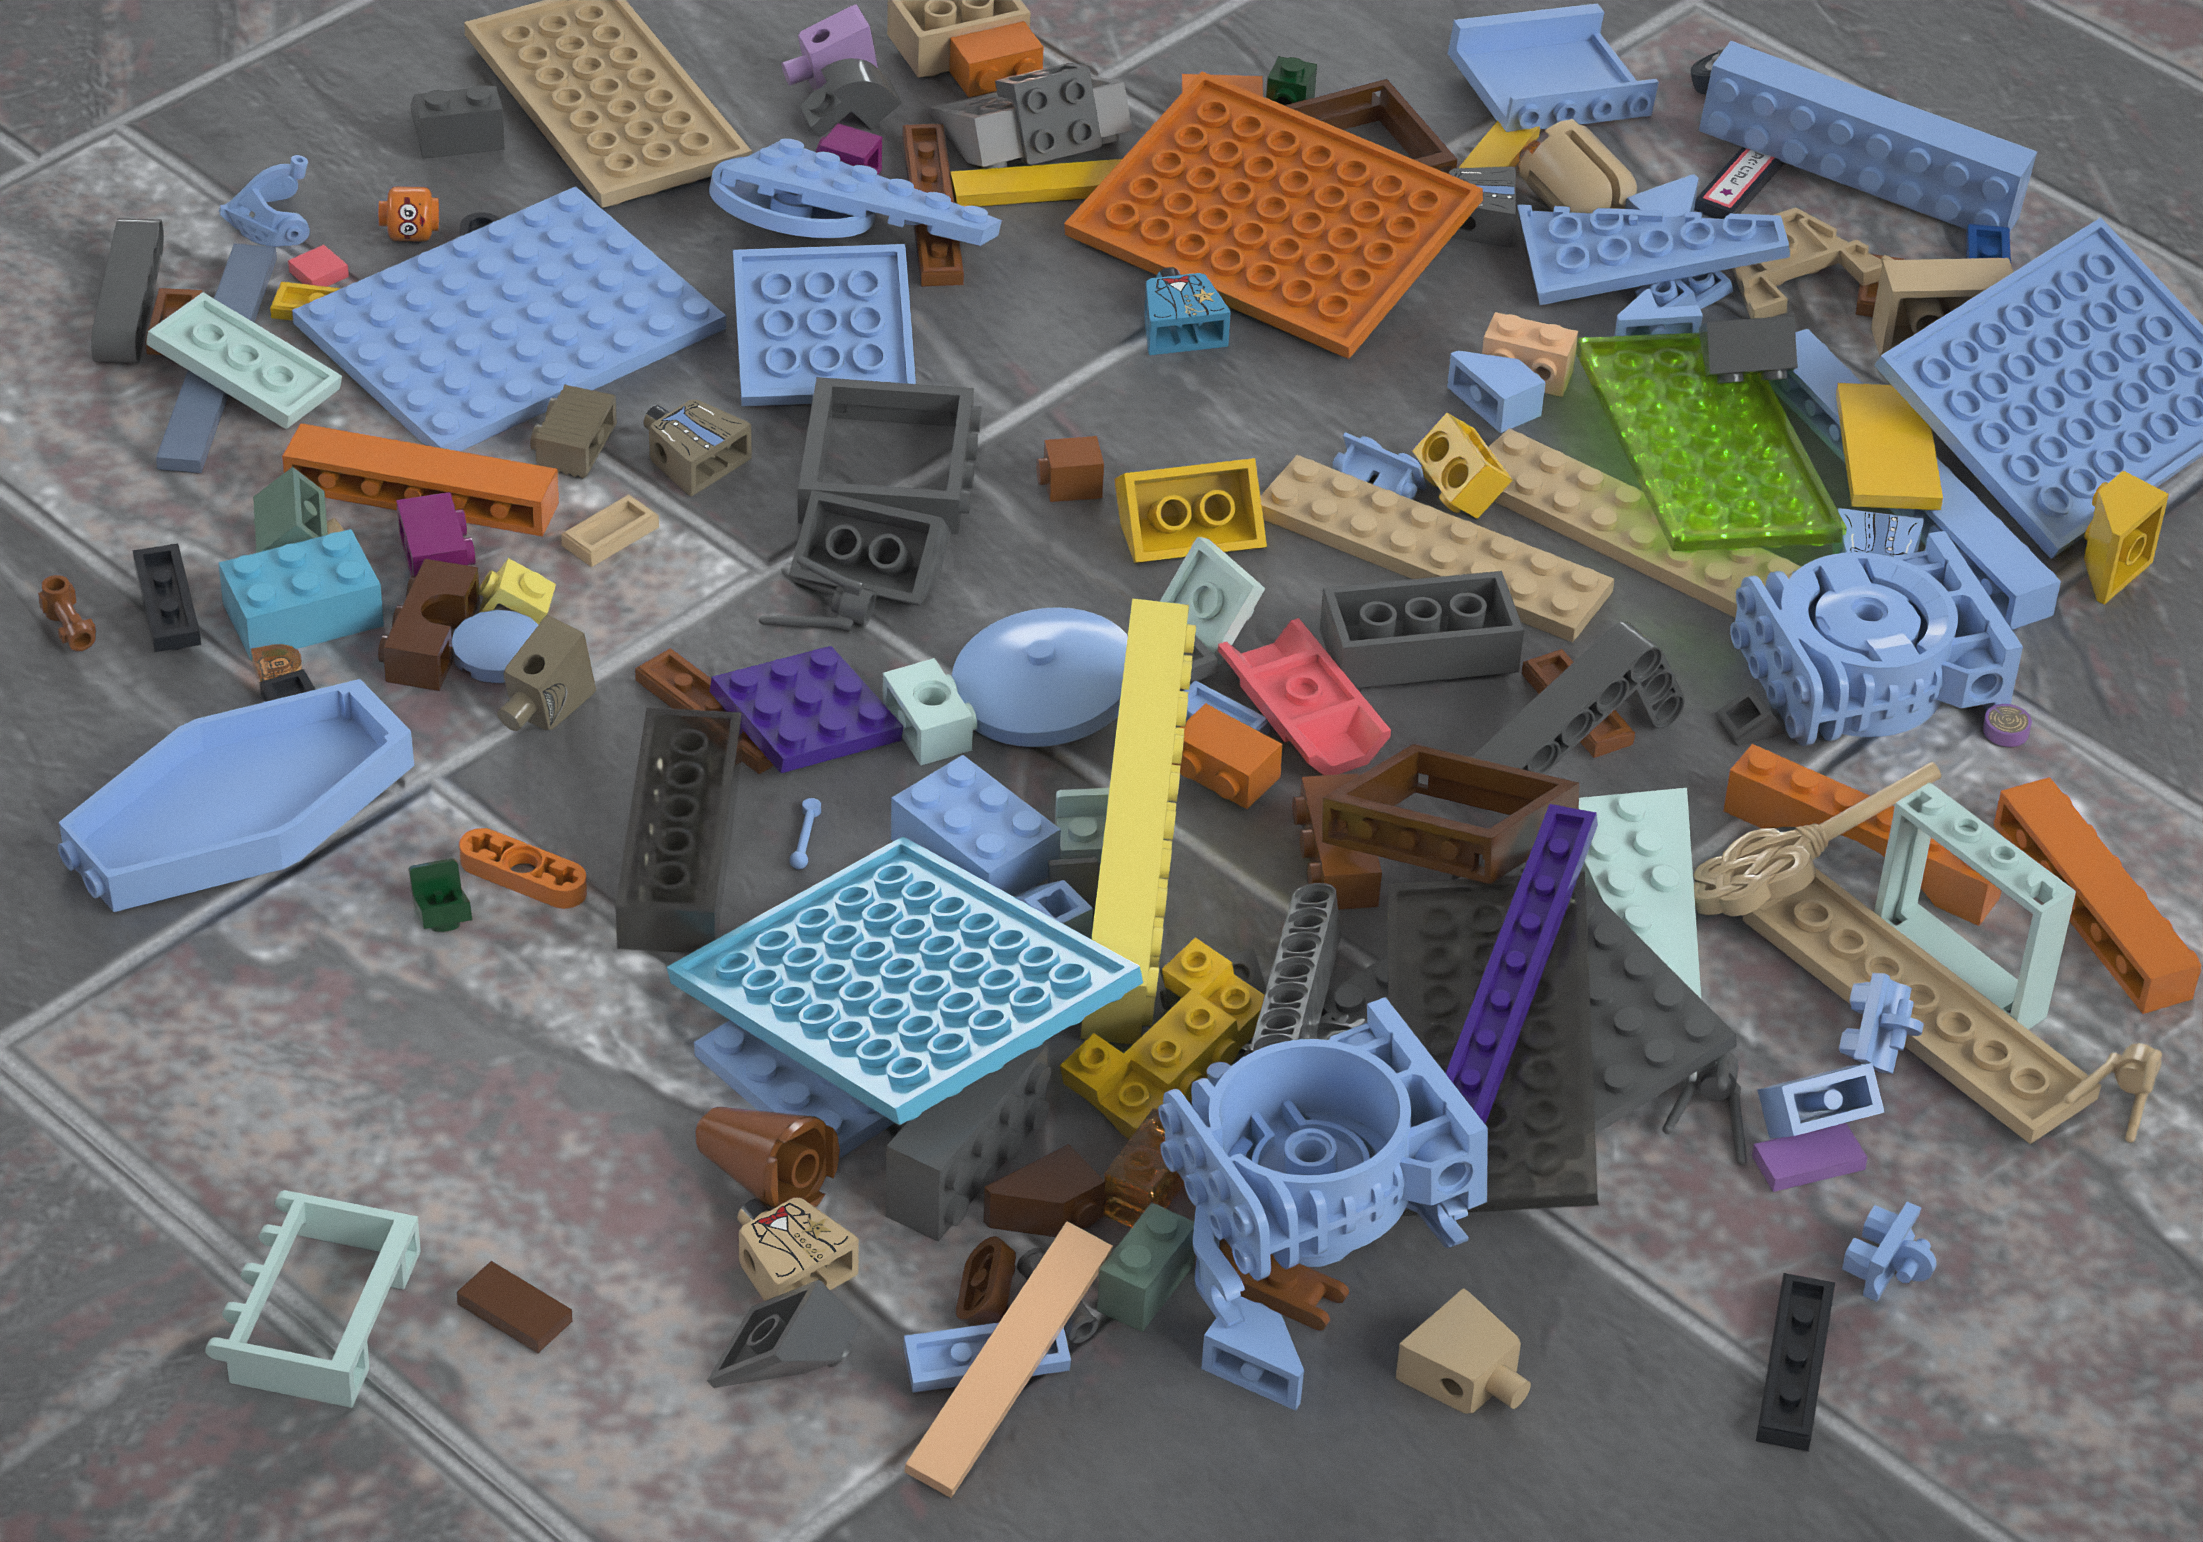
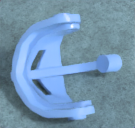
M295 155L291 157L290 164H279L263 170L230 202L220 205V216L234 228L238 229L244 237L257 244L280 247L303 243L310 234L307 221L297 213L276 211L268 206L266 202L292 197L298 189L297 179L305 177L308 160L303 156ZM251 211L255 213L254 217L249 216Z

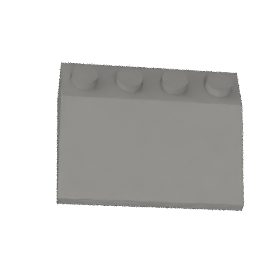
M1091 75L1102 144L1119 140V133L1132 131L1125 84L1122 81ZM997 91L929 107L930 116L937 124H943L945 135L967 163L982 166L983 169L1005 168L1007 167V161L1017 158L1024 162L1015 105L1012 99L998 97Z

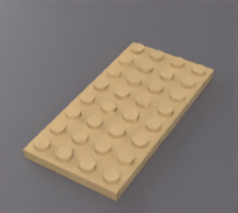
M543 0L464 22L467 39L601 208L618 205L624 201L641 196L656 194L662 190L679 185L694 183L697 180L712 176L713 169L721 162L738 157H747L752 154V150L626 0Z

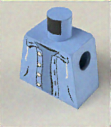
M1838 508L1832 542L1833 553L1865 552L1890 557L1916 553L1919 549L1924 519Z

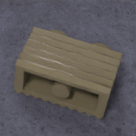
M564 385L560 395L557 398L550 399L545 421L542 422V425L536 424L532 431L530 446L532 450L536 451V465L556 468L558 473L561 471L565 475L570 473L573 477L577 475L582 479L587 477L617 424L616 396Z

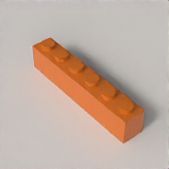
M300 423L282 455L284 473L291 467H294L325 492V498L397 510L396 500L450 492L455 510L463 509L466 523L543 537L559 504L558 470L556 468Z
M2050 777L2001 790L1993 824L1994 827L2004 838L2076 891L2069 922L2140 1012L2145 1014L2192 1000L2202 966L2198 956L2181 940L2174 931L2170 921L2160 914L2148 899L2145 890L2138 886L2123 868L2119 858L2109 851L2098 837L2094 827L2088 824L2075 809L2069 796L2063 793Z

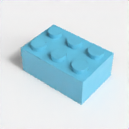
M351 529L218 562L223 606L251 661L384 626L381 584Z

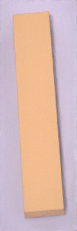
M1068 1221L1065 1223L906 1462V1474L950 1498L953 1497L1099 1274L1100 1267L1111 1255L1113 1247L1111 1244Z

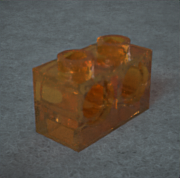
M1156 1108L1150 1111L1105 1172L1103 1215L1129 1227L1134 1226L1151 1203L1167 1209L1184 1185V1180L1177 1171L1171 1172L1163 1160L1160 1144L1165 1142V1129Z

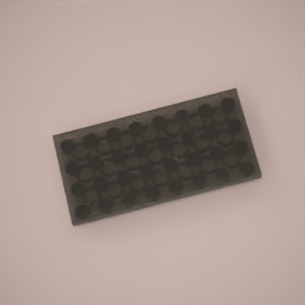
M1585 871L1580 872L1485 1124L1488 1128L1487 1202L1471 1209L1467 1208L1468 1213L1599 1206ZM1522 875L1503 876L1492 884L1471 879L1388 884V1001L1444 1073L1447 1071ZM1405 1208L1401 1216H1415L1419 1214Z

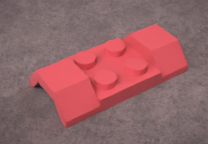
M1299 618L1291 620L1274 643L1240 653L1227 641L1218 644V652L1240 678V687L1283 741H1290L1305 761L1322 775H1338L1368 765L1390 738L1391 729Z

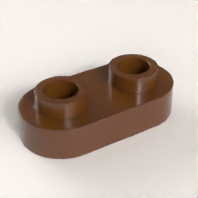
M997 1236L989 1237L982 1241L971 1252L964 1266L956 1305V1315L969 1327L999 1323L1008 1310L1007 1302L1012 1277L1016 1269V1252Z

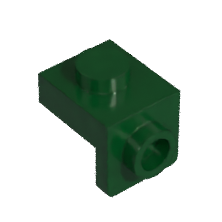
M454 858L409 867L408 872L414 912L424 929L431 928L435 932H446L460 927V922L472 920L470 901L461 887L459 867Z

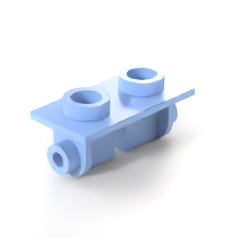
M1346 432L1344 433L1343 438L1347 451L1345 454L1339 452L1333 461V469L1369 482L1375 474L1378 477L1373 485L1393 491L1412 500L1416 495L1417 488L1425 491L1427 487L1422 467L1412 456L1405 453L1397 455L1387 451L1369 437L1362 436L1358 438Z

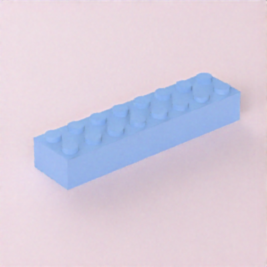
M1734 41L1729 42L1712 65L1699 127L1700 132L1775 157L1784 163L1966 230L1968 224L2009 227L2010 231L2020 217L2037 151Z

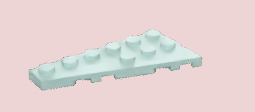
M1687 788L1579 798V809L1597 812L1598 820L1596 832L1580 871L1583 881L1701 998Z

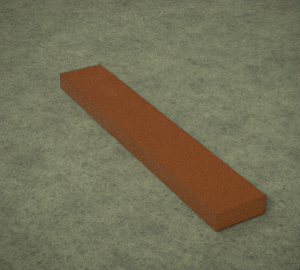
M943 124L902 125L908 181L913 183L914 188L920 191L945 194L954 203ZM925 224L914 225L921 287L964 285L960 242L930 234Z

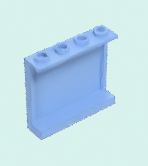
M1599 4L1457 19L1453 22L1448 55L1506 132L1532 129L1540 126V129H1547L1560 121L1574 119L1580 125L1652 116L1659 82L1657 79L1637 81L1600 34L1604 11Z

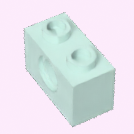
M935 658L883 673V704L904 726L902 738L920 765L972 751L973 730L977 729L975 711L970 703L963 702L957 692L953 677L950 674L945 675Z

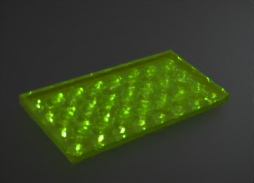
M1699 333L1586 337L1577 339L1576 355L1673 552L1692 553L1697 550H1738L1740 548L1753 547L1780 548L1792 545L1822 546L1831 543H1842V537L1846 535L1847 527L1768 381H1761V373L1743 374L1744 382L1718 384L1717 376L1706 377Z

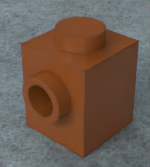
M1097 436L1044 440V458H1037L1036 471L1038 484L1046 485L1050 502L1103 498L1104 461Z

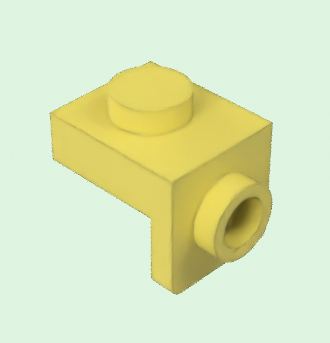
M508 558L497 573L491 570L484 578L478 594L483 596L479 613L493 611L498 603L513 611L531 617L539 625L548 614L556 584L539 573L533 572Z

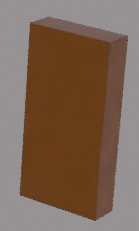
M490 1261L456 1292L457 1304L536 1353L542 1351L573 1322L571 1308L493 1261Z

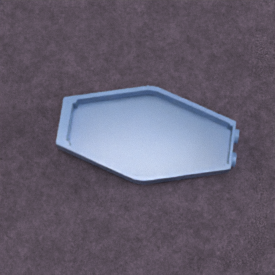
M361 679L194 719L175 729L59 822L62 843L58 844L59 855L64 865L70 871L76 869L82 876L91 896L95 899L101 897L113 912L285 869L301 861L415 766L411 731Z

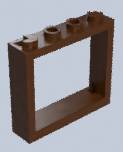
M1388 79L1285 105L1342 130L1380 121L1412 159L1449 174L1450 170L1457 168V158ZM1381 91L1380 97H1378L1374 92Z
M1412 744L1323 797L1322 843L1492 884L1528 860L1549 804L1579 809V782ZM1419 774L1428 776V785L1419 783ZM1414 793H1419L1510 816L1487 829L1396 807L1395 805ZM1480 854L1483 855L1482 859L1485 860L1484 867L1479 866Z

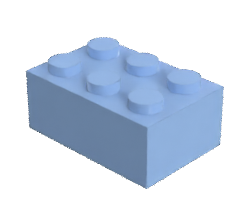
M964 755L891 798V840L893 842L901 837H905L1013 897L1047 879L1048 860H1059L1061 829Z

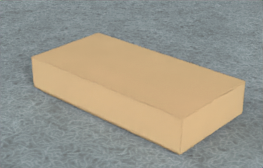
M628 494L561 534L562 547L593 567L659 528V515Z

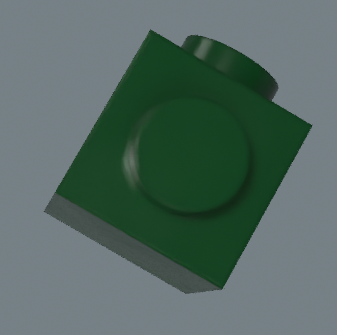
M1278 56L1267 78L1266 98L1284 106L1315 98L1317 64L1305 62L1295 57L1286 58Z

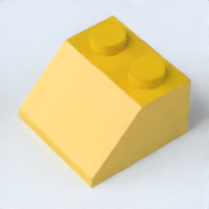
M2124 470L2109 483L2103 482L2096 490L2092 499V505L2095 506L2093 519L2084 535L2085 540L2088 541L2084 555L2085 566L2096 600L2104 605L2153 563L2169 496L2168 493Z

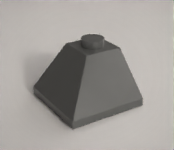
M820 1279L751 1306L707 1382L713 1388L805 1374L826 1365L834 1367L843 1361L851 1351L852 1345L850 1341L861 1322Z

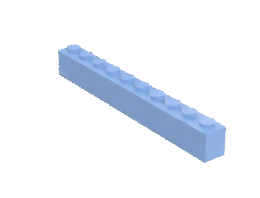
M1809 329L1795 332L1798 368L1793 371H1787V379L1765 382L1845 463L1836 401L1837 383H1863ZM1938 458L1937 464L1943 494L1941 510L1889 508L1895 515L1924 519L1920 540L1925 545L1928 533L1945 530L2011 630L2054 615L2061 581Z

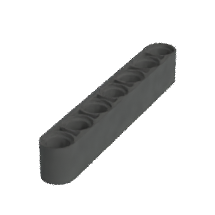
M1326 883L1307 884L1295 890L1292 895L1253 1036L1252 1052L1280 1042L1315 1039L1342 936L1336 889L1332 885Z

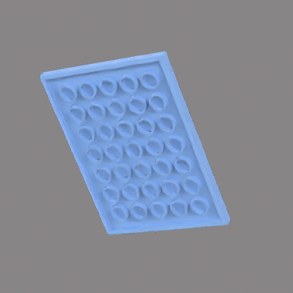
M576 186L292 310L293 324L422 444L455 451L465 450L545 413L550 399L557 398L564 385L595 390L726 329V315Z
M2101 217L1880 356L1874 365L2051 559L2084 537L2094 515L2093 496L2103 482L2109 483L2124 470L2157 488L2203 456V325Z

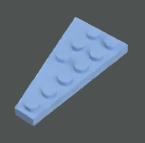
M781 139L723 168L720 184L735 187L738 181L759 185L757 193L774 196L775 193L797 194V200L802 204L861 218L866 217L867 211L889 216L888 224L904 227L905 224H925L930 234L979 246L999 235L1002 221L989 216L988 211L981 207L961 206L951 202V198L945 194L938 192L926 193L915 189L913 183L907 180H890L877 175V171L871 167L864 165L852 166L841 162L840 157L833 153H816L805 149L803 143L794 139Z
M1517 205L1539 306L1790 257L1789 242L1781 215L1730 213L1724 219L1702 218V212H1686L1685 217L1663 216V211L1597 208L1593 213H1571L1570 207L1554 206L1553 212L1532 211V205Z

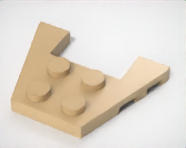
M1795 207L1774 214L1781 215L1789 242L1790 257L1732 268L1749 317L1753 319L1774 317L1787 312L1788 299L1776 287L1787 280L1805 274H1814L1823 268L1841 264L1862 286H1866L1879 281L1883 260L1894 259L1887 255H1884L1881 259L1868 253V245L1858 240L1847 242L1836 236V228Z

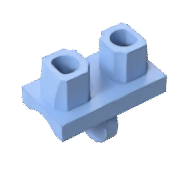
M1872 973L1870 982L1854 984L1849 1002L1852 1010L1863 1014L1860 1029L1847 1028L1842 1032L1839 1051L1863 1064L1872 1063L1874 1070L1880 1073L1893 1074L1898 1050H1904L1906 1036L1922 1035L1924 1023L1911 1018L1914 1002L1909 1000L1912 988L1891 980L1890 976L1885 973Z
M1906 1202L1899 1214L1876 1205L1870 1211L1863 1227L1862 1237L1880 1244V1246L1876 1247L1860 1239L1853 1238L1846 1250L1842 1270L1866 1280L1863 1291L1864 1297L1877 1302L1896 1271V1277L1902 1283H1909L1911 1280L1925 1281L1931 1277L1937 1266L1936 1258L1930 1251L1931 1245L1923 1238L1914 1241L1915 1235L1911 1229L1920 1214L1921 1207Z

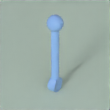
M808 798L802 803V813L805 817L797 850L789 858L790 865L797 870L805 868L808 864V857L805 853L814 817L821 814V802L815 798Z

